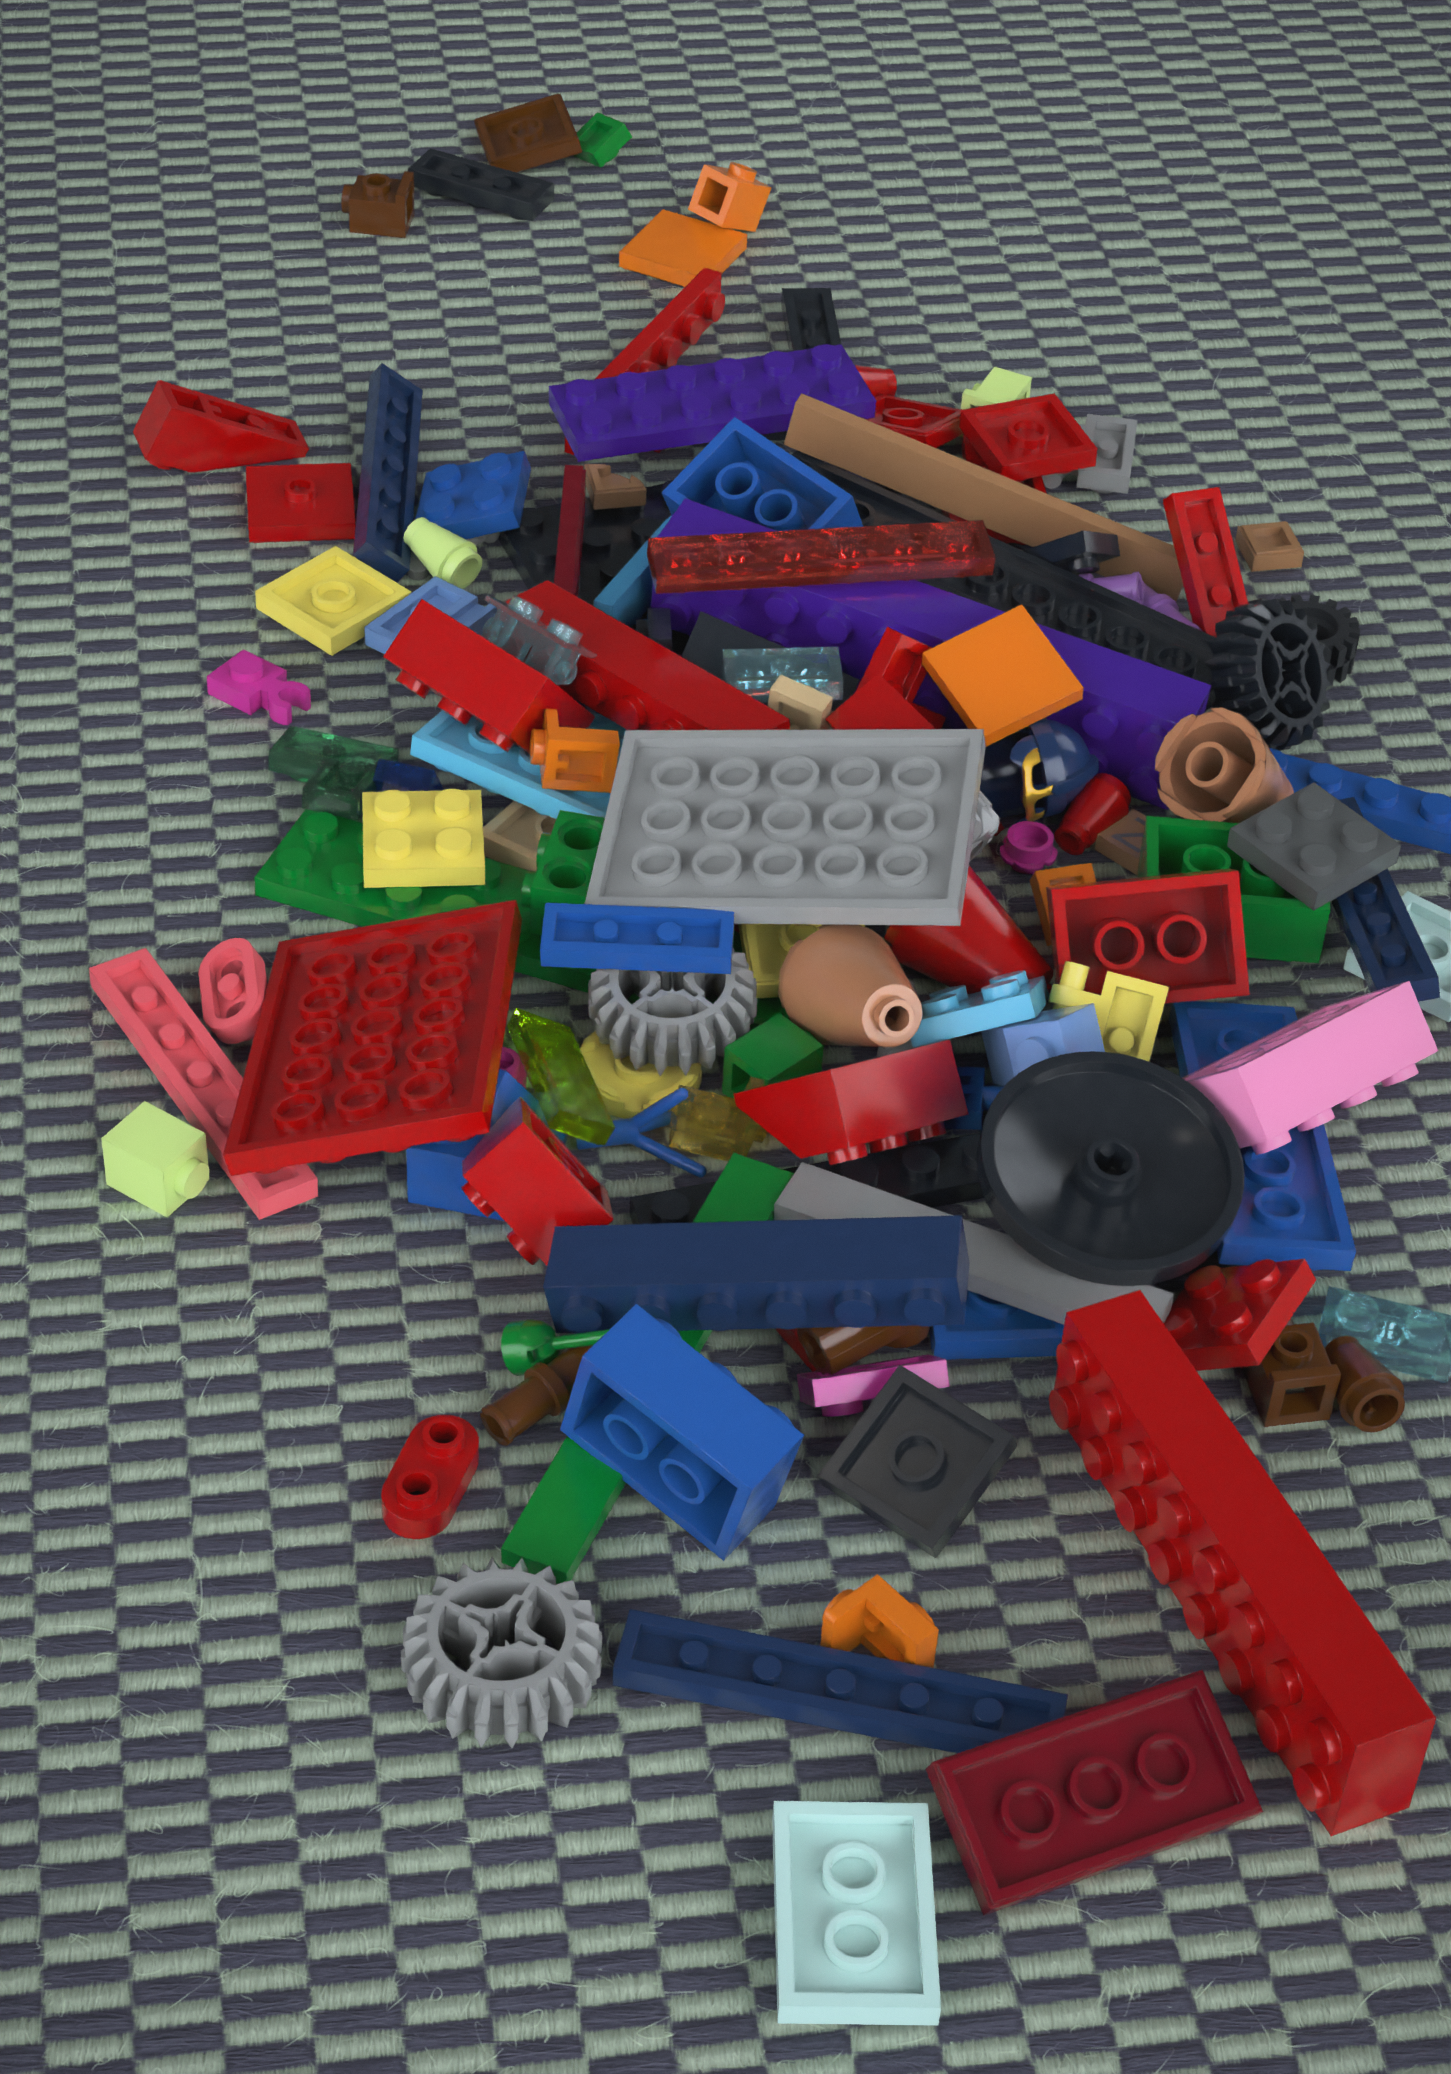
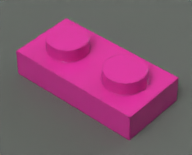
M926 1354L848 1366L833 1375L828 1373L822 1375L818 1371L797 1374L800 1401L815 1408L821 1407L822 1416L826 1417L859 1413L864 1411L862 1400L874 1399L899 1365L938 1389L950 1387L946 1359Z

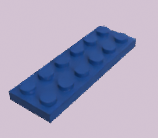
M1204 1001L1172 1003L1169 1024L1180 1077L1183 1078L1296 1021L1295 1008ZM1324 1124L1299 1132L1296 1126L1288 1130L1292 1139L1291 1142L1263 1154L1255 1155L1252 1146L1240 1148L1244 1166V1191L1232 1227L1216 1250L1219 1264L1251 1265L1264 1259H1271L1275 1262L1305 1259L1313 1271H1351L1356 1248Z

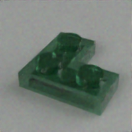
M290 725L269 750V771L287 774L299 782H307L302 788L303 809L328 812L335 816L358 820L363 814L362 792H380L398 770L399 749Z

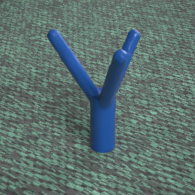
M679 1088L632 1118L575 1124L578 1150L632 1144L701 1178L707 1173L704 1165L640 1133L709 1113L712 1105L709 1101H701L670 1110L688 1098V1090L686 1088Z

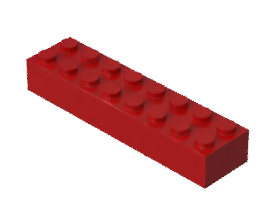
M1134 1291L1066 1312L1062 1341L1056 1349L1058 1366L1054 1390L1049 1394V1406L1052 1416L1058 1427L1062 1430H1068L1077 1443L1088 1474L1094 1480H1101L1112 1497L1121 1525L1128 1532L1134 1531L1147 1551L1150 1567L1156 1579L1163 1585L1168 1584L1183 1607L1186 1624L1191 1633L1197 1639H1204L1215 1656L1222 1680L1227 1689L1234 1695H1240L1255 1718L1256 1729L1264 1746L1270 1752H1277L1292 1775L1294 1788L1302 1805L1308 1811L1316 1812L1330 1836L1409 1808L1436 1716L1142 1291Z

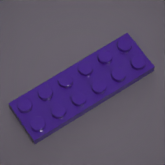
M822 344L811 349L790 352L773 351L762 356L741 359L724 358L717 362L692 366L674 365L668 369L643 373L625 372L615 377L594 380L576 379L566 384L549 386V405L578 462L708 443L734 417L761 435L788 431L795 402L801 393L863 419L875 418L876 399L842 344Z

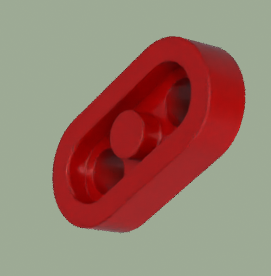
M436 1415L422 1420L412 1429L381 1491L382 1517L386 1526L395 1534L408 1539H425L437 1535L449 1525L479 1464L478 1433L468 1421L453 1415ZM419 1491L421 1495H412L409 1493Z

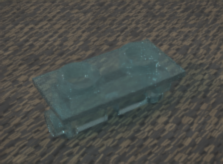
M486 595L484 600L497 607L498 610L495 616L488 619L484 624L483 636L522 662L530 647L533 646L525 663L551 679L555 684L568 685L575 679L577 675L576 663L581 654L589 658L598 656V654L579 644L583 633L554 618L551 619L549 625L542 622L540 618L544 610L515 595L512 596L509 604Z

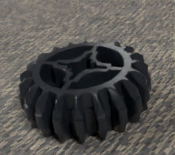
M1262 598L1249 601L1248 604L1238 605L1235 609L1227 611L1225 620L1215 625L1217 637L1208 641L1213 658L1205 662V664L1211 670L1212 681L1209 685L1214 689L1216 697L1212 708L1222 707L1247 718L1258 729L1268 747L1279 751L1287 750L1291 746L1299 745L1305 740L1312 739L1314 729L1323 726L1321 712L1330 708V703L1325 696L1326 691L1333 687L1327 680L1326 669L1331 664L1325 662L1323 656L1326 643L1319 642L1316 638L1317 624L1307 623L1305 610L1294 609L1290 600L1280 601L1278 599L1267 600Z

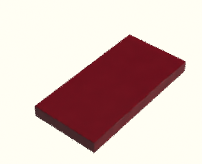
M1203 1669L934 1761L926 1768L983 1916L1251 1820L1263 1812Z

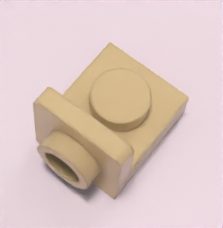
M780 674L770 688L768 707L790 719V730H832L825 718L833 712L831 710L833 697Z

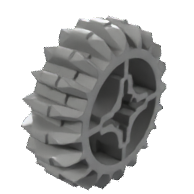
M734 948L731 974L596 969L595 972L591 973V980L588 983L589 1018L592 1019V1025L595 1026V1032L599 1037L600 1044H610V1049L615 1059L630 1056V1061L633 1063L635 1070H638L647 1063L654 1064L660 1076L667 1066H679L685 1076L691 1064L700 1063L711 1070L716 1055L724 1057L725 1046L749 1032L750 1025L753 1024L754 1017L757 1014L756 979L754 978L753 971L749 970L745 953L734 952ZM712 992L718 997L713 1004L705 999ZM634 993L640 999L631 1004L627 999Z
M491 1557L485 1571L477 1573L463 1563L457 1574V1582L437 1576L435 1586L432 1587V1595H418L417 1603L413 1607L414 1616L406 1618V1624L403 1628L404 1649L401 1650V1669L405 1672L408 1692L412 1696L413 1703H423V1712L427 1715L429 1723L446 1719V1728L449 1730L452 1739L468 1729L475 1731V1738L481 1748L490 1735H504L509 1746L513 1748L518 1740L519 1733L525 1731L530 1732L542 1742L545 1733L548 1731V1721L567 1728L570 1719L573 1717V1708H586L587 1702L591 1697L592 1686L597 1685V1679L601 1674V1656L599 1654L602 1652V1632L599 1631V1624L595 1623V1613L591 1608L590 1600H579V1592L575 1588L574 1580L556 1584V1577L553 1575L550 1566L535 1575L528 1573V1568L523 1558L519 1560L513 1569H500L494 1558ZM545 1637L553 1643L557 1650L545 1645ZM445 1652L459 1657V1665L467 1668V1672L461 1670L450 1661Z

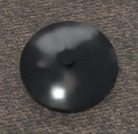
M1095 1051L1075 1052L1045 1059L1021 1071L1007 1082L991 1103L977 1145L976 1164L980 1188L993 1216L1004 1231L1024 1250L1044 1264L1075 1278L1094 1283L1116 1286L1148 1285L1173 1279L1193 1270L1207 1260L1222 1244L1237 1215L1244 1191V1166L1239 1145L1233 1131L1215 1105L1202 1092L1175 1073L1146 1060L1123 1054Z

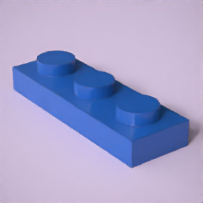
M545 903L540 944L541 966L731 974L734 912L714 909Z

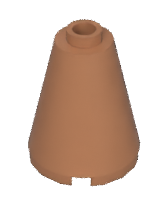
M1222 707L1210 708L1213 711L1198 716L1190 714L1182 718L1164 737L1156 755L1155 770L1159 772L1160 789L1157 788L1159 797L1173 814L1182 819L1241 823L1294 793L1291 783L1255 725L1241 714Z
M821 925L817 927L819 928L818 931L812 933L804 941L799 939L789 949L779 974L778 996L781 1005L786 1010L791 1022L801 1029L810 1032L821 1044L896 1047L909 1041L917 1032L922 1020L921 1002L891 948L876 932L861 925Z

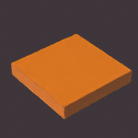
M662 209L619 251V267L685 287L704 267L723 273L747 249V234Z
M1022 604L922 653V665L967 728L984 729L986 747L1083 699L1084 687Z

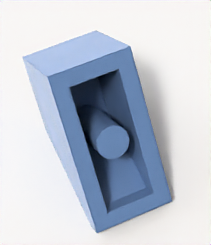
M1094 1003L1041 1011L1036 1018L981 1031L993 1083L1000 1086H1005L1007 1082L1021 1071L1048 1058L1075 1052H1105Z

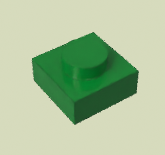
M597 112L576 132L582 153L573 156L601 168L605 163L617 156L619 150L632 136L625 123Z

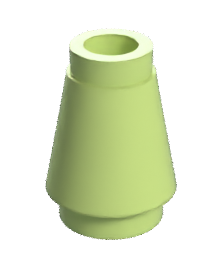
M424 517L417 518L406 529L404 533L405 544L410 547L433 577L436 576L461 589L466 588L476 579L482 567V557L477 553V547L474 543L428 521Z

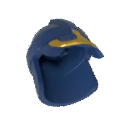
M1043 718L985 748L980 791L992 803L991 807L1000 818L1025 813L1016 823L1022 821L1035 822L1039 819L1062 813L1066 805L1071 803L1084 789L1086 783L1099 772L1098 759L1094 754L1089 753L1083 738L1070 726L1052 719Z

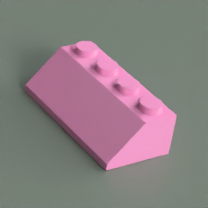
M1406 981L1324 1006L1183 1077V1079L1202 1092L1215 1105L1233 1131L1239 1148L1252 1146L1255 1155H1259L1291 1142L1292 1139L1288 1130L1296 1126L1298 1131L1302 1132L1334 1119L1335 1115L1332 1107L1337 1104L1340 1105L1341 1109H1346L1377 1096L1375 1084L1381 1082L1383 1087H1387L1415 1076L1419 1073L1415 1063L1434 1054L1438 1049L1410 981Z

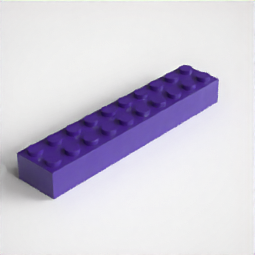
M686 498L657 536L651 608H670L672 630L690 636L700 612H704L860 679L854 693L887 627L933 648L1005 613L996 608ZM1036 623L1084 687L1082 700L1045 718L1070 726L1083 738L1089 753L1094 754L1098 759V773H1107L1118 778L1127 787L1131 797L1169 810L1160 799L1157 788L1160 789L1159 772L1155 770L1156 755L1164 737L1182 718L1190 714L1198 716L1205 713L1211 685ZM927 672L913 702L947 717L942 726L944 729H968Z

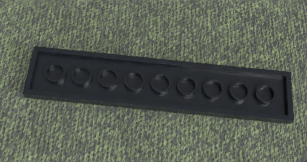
M798 450L791 454L853 496L865 532L844 555L1004 612L1022 604L1038 624L1207 684L1212 681L1211 670L1206 666L1205 662L1213 658L1208 641L1215 638L1214 636ZM1213 688L1210 689L1205 712L1213 705L1216 699Z

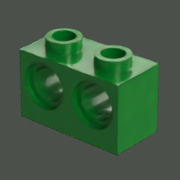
M560 810L552 832H543L541 834L536 855L537 870L527 871L521 893V905L530 908V933L542 935L545 903L585 904L605 820L604 817Z

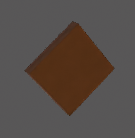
M561 93L485 115L474 120L487 162L491 166L517 173L582 153L579 138Z

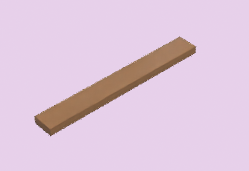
M801 393L795 402L784 445L1031 547L1083 530L1117 535L1120 556L1099 563L1100 570L1095 573L1107 577L1139 572L1144 583L1155 592L1166 594L1177 602L1183 588V582L1174 545Z

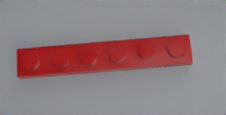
M704 267L595 379L615 377L625 372L643 373L664 370L676 365L678 358L691 345H695L701 334L713 322H717L723 313L725 295L721 293L722 272ZM565 437V453L574 455Z

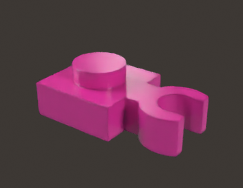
M244 649L207 675L209 695L249 715H252L262 707L269 711V716L274 722L289 725L292 723L291 705L305 711L311 709L310 689L300 682L287 681V670Z

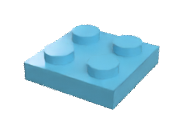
M1021 970L991 978L989 980L990 985L982 987L980 992L967 994L966 986L959 985L929 994L930 1000L921 1003L922 1020L917 1032L911 1038L912 1047L1036 1018L1049 1000L1045 977L1041 976L1028 980L1026 971Z

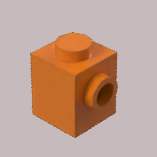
M731 162L729 168L704 164L688 210L723 228L756 232L772 187L756 180L757 171L736 162Z

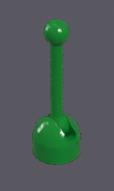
M526 1319L512 1321L505 1326L501 1337L503 1360L513 1375L523 1376L526 1370L534 1364L540 1362L548 1364L558 1357L561 1349L594 1345L610 1329L556 1336L555 1330L542 1320Z

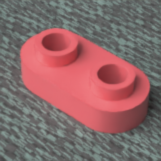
M232 938L212 948L202 960L198 972L204 1022L216 1037L226 1044H237L254 1038L268 985L263 958L248 940Z

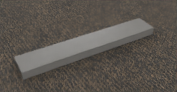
M804 1162L800 1164L774 1204V1220L954 1216ZM963 1219L970 1262L967 1288L969 1291L1063 1325L1066 1312L1138 1290L1142 1291L1163 1323L1171 1311L1173 1293L1151 1285L1116 1286L1075 1278L1044 1264L1024 1250L1009 1235Z

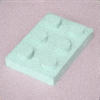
M774 1801L772 1827L777 2023L938 2025L941 2000L928 1803Z

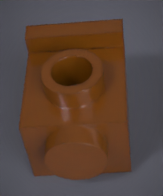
M404 171L402 179L389 178L387 175L379 173L366 176L358 175L354 185L344 184L341 207L343 213H349V231L351 233L406 238L415 214L414 172Z
M1290 1319L1260 1365L1242 1367L1264 1427L1330 1420L1341 1377L1337 1364L1331 1365L1315 1323L1294 1324L1293 1320ZM1304 1388L1305 1390L1302 1393L1285 1394L1286 1389Z

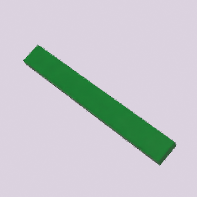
M733 1152L692 1223L774 1220V1204L794 1173ZM713 1330L678 1331L682 1340L700 1353ZM567 1436L501 1547V1563L515 1567L519 1560L523 1558L528 1568V1573L535 1575L550 1566L553 1575L556 1577V1584L571 1581L626 1484L622 1480V1475L590 1455Z

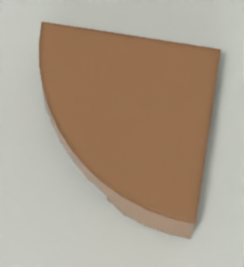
M584 464V469H586V488L594 510L646 505V488L634 475L631 474L630 479L611 473L610 465Z

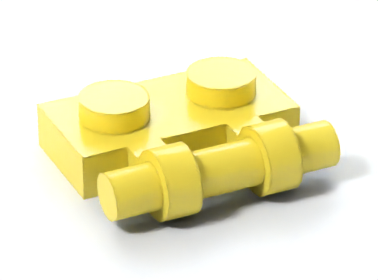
M1065 961L1060 983L1053 984L1048 1002L1054 1004L1053 1009L1094 1003L1105 1052L1128 1055L1150 1062L1169 987L1107 971L1102 993L1098 995L1083 991L1090 967Z

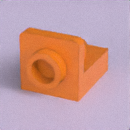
M545 709L542 729H532L530 739V764L540 765L542 789L611 793L620 747L619 733L616 730L559 727L557 709Z

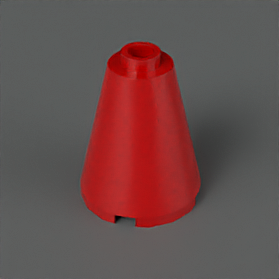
M970 865L960 926L890 925L886 931L884 938L892 944L889 947L900 964L948 987L965 985L967 994L980 992L982 987L990 985L989 980L991 978L1025 970L1028 980L1041 976L1045 977L1050 996L1052 988L1050 981L1053 977V969Z

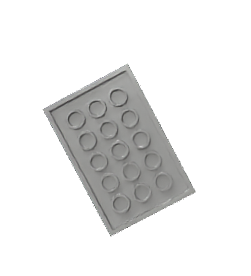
M984 729L626 730L585 904L734 912V924L960 926L986 748Z

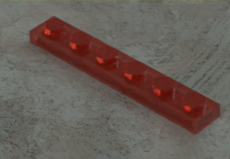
M983 520L648 538L647 558L656 594L993 575L996 558Z

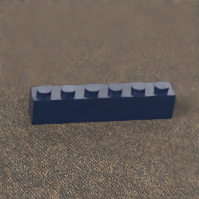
M962 1215L555 1226L543 1289L556 1333H584L611 1329L635 1304H638L654 1318L668 1322L677 1331L964 1325L970 1262Z

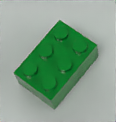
M1146 816L1138 863V878L1229 868L1237 870L1241 873L1240 891L1246 958L1319 963L1330 914V902L1313 911L1228 848L1230 828L1239 823Z

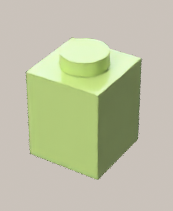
M146 1101L141 1103L101 1138L106 1185L165 1217H169L187 1199L196 1197L209 1180L206 1133Z

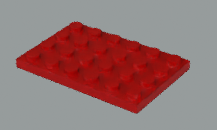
M505 901L279 941L223 1152L230 1175L235 1176L252 1172L269 1174L288 1166L318 1161L321 1163H335L348 1156L378 1151L395 1153L406 1150L414 1145L444 1140L461 1142L471 1139L476 1135L489 1133L522 926V917L517 901Z

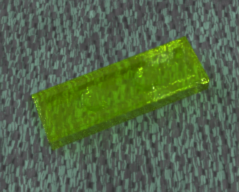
M516 1008L507 1024V1028L549 1128L596 1145L601 1144L605 1146L615 1126L571 1028Z

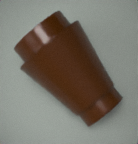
M1340 1336L1329 1342L1325 1347V1351L1331 1365L1337 1364L1341 1373L1336 1400L1342 1418L1348 1424L1356 1426L1364 1432H1378L1393 1425L1400 1418L1405 1407L1403 1398L1404 1386L1401 1380L1362 1346L1355 1337Z

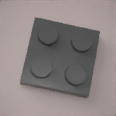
M1313 782L1231 827L1227 847L1314 911L1396 864L1401 844Z

